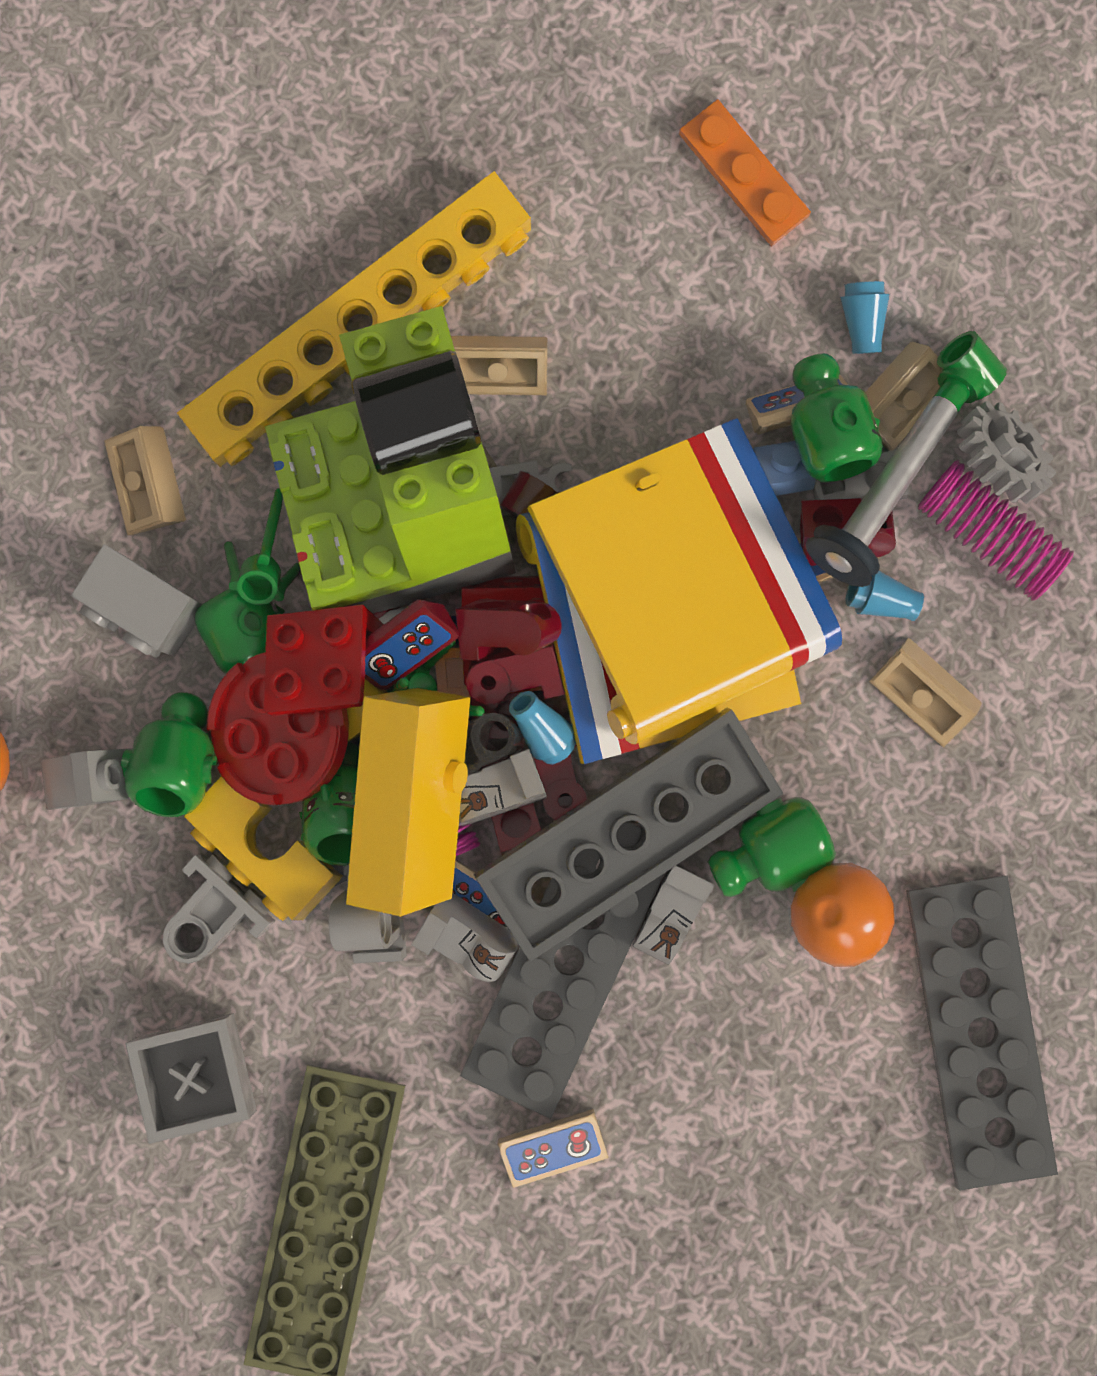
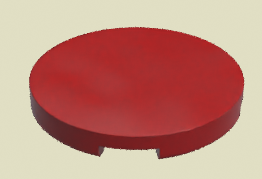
M265 652L249 658L243 665L237 663L222 678L210 703L207 730H211L212 744L219 763L217 770L232 789L241 796L261 804H293L306 800L319 792L321 786L328 784L337 773L348 744L347 708L273 716L267 714L263 710Z

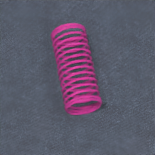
M960 460L954 461L918 505V510L926 513L931 508L927 513V518L932 517L949 496L964 482L955 497L936 520V525H939L973 489L961 508L944 528L945 532H948L983 494L970 515L953 535V539H957L973 519L992 501L979 522L963 540L962 546H965L992 515L1001 508L988 529L971 548V553L976 552L993 530L1010 515L997 536L979 556L980 560H983L998 541L1020 520L1006 543L990 560L988 567H992L1013 541L1029 527L1014 551L998 568L997 574H1001L1019 551L1038 534L1026 554L1006 576V581H1010L1028 558L1047 541L1038 557L1015 583V588L1020 587L1040 561L1056 548L1047 564L1023 591L1027 598L1031 597V601L1037 600L1065 570L1073 558L1074 550L1070 551V547L1062 549V541L1052 544L1053 534L1043 537L1044 527L1034 530L1035 520L1025 523L1027 513H1022L1015 517L1018 513V506H1013L1006 511L1009 506V499H1004L998 503L1000 496H997L995 493L989 496L992 489L991 485H986L979 490L982 485L979 478L970 484L974 471H969L961 477L965 470V464L960 463Z

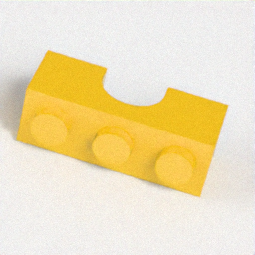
M221 776L205 793L199 806L192 813L184 816L195 827L190 834L208 851L213 852L217 848L229 859L230 862L226 868L238 881L247 887L253 882L266 895L262 903L282 921L287 917L291 920H304L341 880L343 875L331 864L320 861L311 855L303 841L297 840L284 855L277 859L270 860L266 858L257 847L256 830L259 823L272 808L269 805L257 803L241 796Z

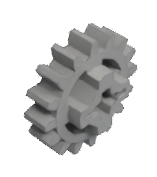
M985 401L982 405L976 406L961 420L963 425L957 430V434L964 439L959 444L960 450L968 453L971 457L967 465L973 469L982 484L987 481L993 484L994 493L997 496H1000L1005 491L1010 502L1016 503L1021 499L1027 504L1052 486L1053 483L1050 479L1056 475V471L1048 463L1054 459L1053 455L1043 451L1042 445L1046 442L1045 439L1041 437L1036 428H1033L1034 425L1031 422L1023 424L1020 421L1017 410L1014 409L1011 413H1007L1003 403L998 402L993 407L989 401Z

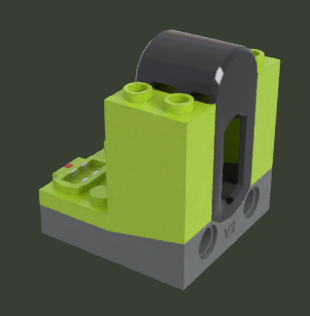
M439 306L340 334L339 337L350 373L355 401L265 426L275 472L283 495L297 558L312 610L364 605L374 614L413 603L417 599L424 600L462 589V587H469L515 574L516 571L497 493L443 307Z

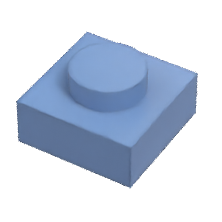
M796 441L753 448L776 496L814 489L816 479L811 477L805 470Z

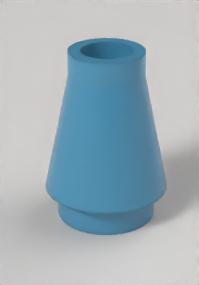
M873 281L844 284L845 296L840 297L852 343V354L882 352V337L890 294H885L884 282Z
M881 571L871 575L872 581L868 586L857 587L848 585L846 605L855 608L856 614L905 618L915 621L923 607L924 594L922 592L907 587Z
M532 691L522 692L511 701L509 712L515 718L530 753L535 759L542 760L547 764H555L571 754L575 748L576 740L572 724L539 700Z

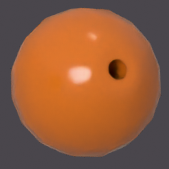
M832 863L830 866H826L810 875L797 888L791 904V926L798 942L816 960L833 967H855L872 959L889 941L895 924L894 903L885 884L870 870L853 863Z

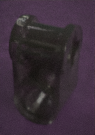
M489 713L468 721L464 762L467 766L468 775L481 772L482 769L521 752L526 742L512 714ZM497 722L504 724L509 734L508 742L501 750L493 747L489 739L490 729Z

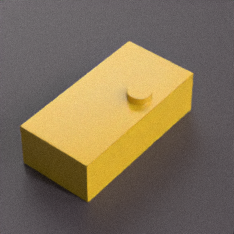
M420 688L364 697L346 905L401 917L452 899L461 794L468 777L467 766L464 762L470 697Z

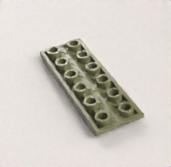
M307 1065L243 1365L294 1376H345L406 1085Z

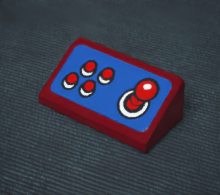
M417 599L366 637L365 679L381 690H388L398 680L406 677L459 637V631L445 606Z

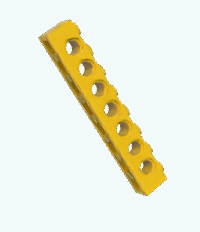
M493 171L177 412L178 416L219 467L223 466L226 462L230 466L238 464L253 452L254 447L251 443L266 433L265 426L293 419L294 417L291 413L305 402L312 406L324 399L333 390L330 383L340 375L347 372L350 376L339 335L348 332L346 325L351 317L357 314H365L372 318V325L439 306L444 307L451 299L448 294L462 282L466 286L474 284L489 271L488 262L502 252L505 256L512 255L529 240L526 233L531 230V217L496 172ZM474 225L484 226L491 233L489 238L481 244H471L464 239L463 235L469 227ZM434 255L446 256L451 261L449 269L442 274L429 273L424 268V265ZM402 284L412 290L410 298L405 303L399 305L389 303L385 299L389 288ZM317 344H327L333 348L330 360L322 365H314L307 361L309 350ZM284 373L293 377V385L287 393L283 395L269 393L268 385L275 375ZM241 403L252 405L253 416L248 423L241 426L230 424L229 414L233 407Z

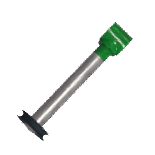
M975 331L962 333L949 342L940 352L937 358V365L942 369L937 378L938 385L940 386L844 528L840 529L835 526L821 525L815 528L814 537L807 540L805 546L809 556L822 570L835 579L851 586L865 587L870 585L872 581L871 575L878 573L880 565L878 558L868 545L965 403H973L990 395L1003 382L1007 374V368Z

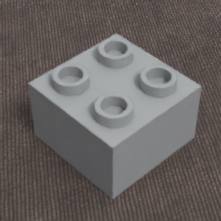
M103 544L71 595L84 604L79 613L113 632H116L120 626L127 631L122 640L146 655L150 654L155 658H158L161 652L173 657L176 656L195 626L194 616L196 610L202 605Z
M234 1013L138 1036L125 1043L149 1144L248 1120L257 1111Z

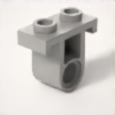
M126 749L83 751L70 753L67 756L41 760L46 810L130 800L126 794L125 777H123L121 767L122 755Z
M203 854L195 855L182 869L188 877L200 873L207 880L171 918L163 932L162 940L166 952L171 958L181 963L190 964L208 957L246 916L255 923L249 930L255 938L262 936L276 921L268 914L269 910L262 903L264 897L251 887L246 892L239 888L231 880L233 875L227 870V863L215 854H212L209 859ZM187 923H194L203 932V944L198 950H190L181 942V930Z
M349 865L343 866L344 875H347V882L349 876ZM347 889L333 900L330 906L328 923L330 941L335 951L355 950L353 953V963L404 960L407 952L403 916L400 917L346 905Z

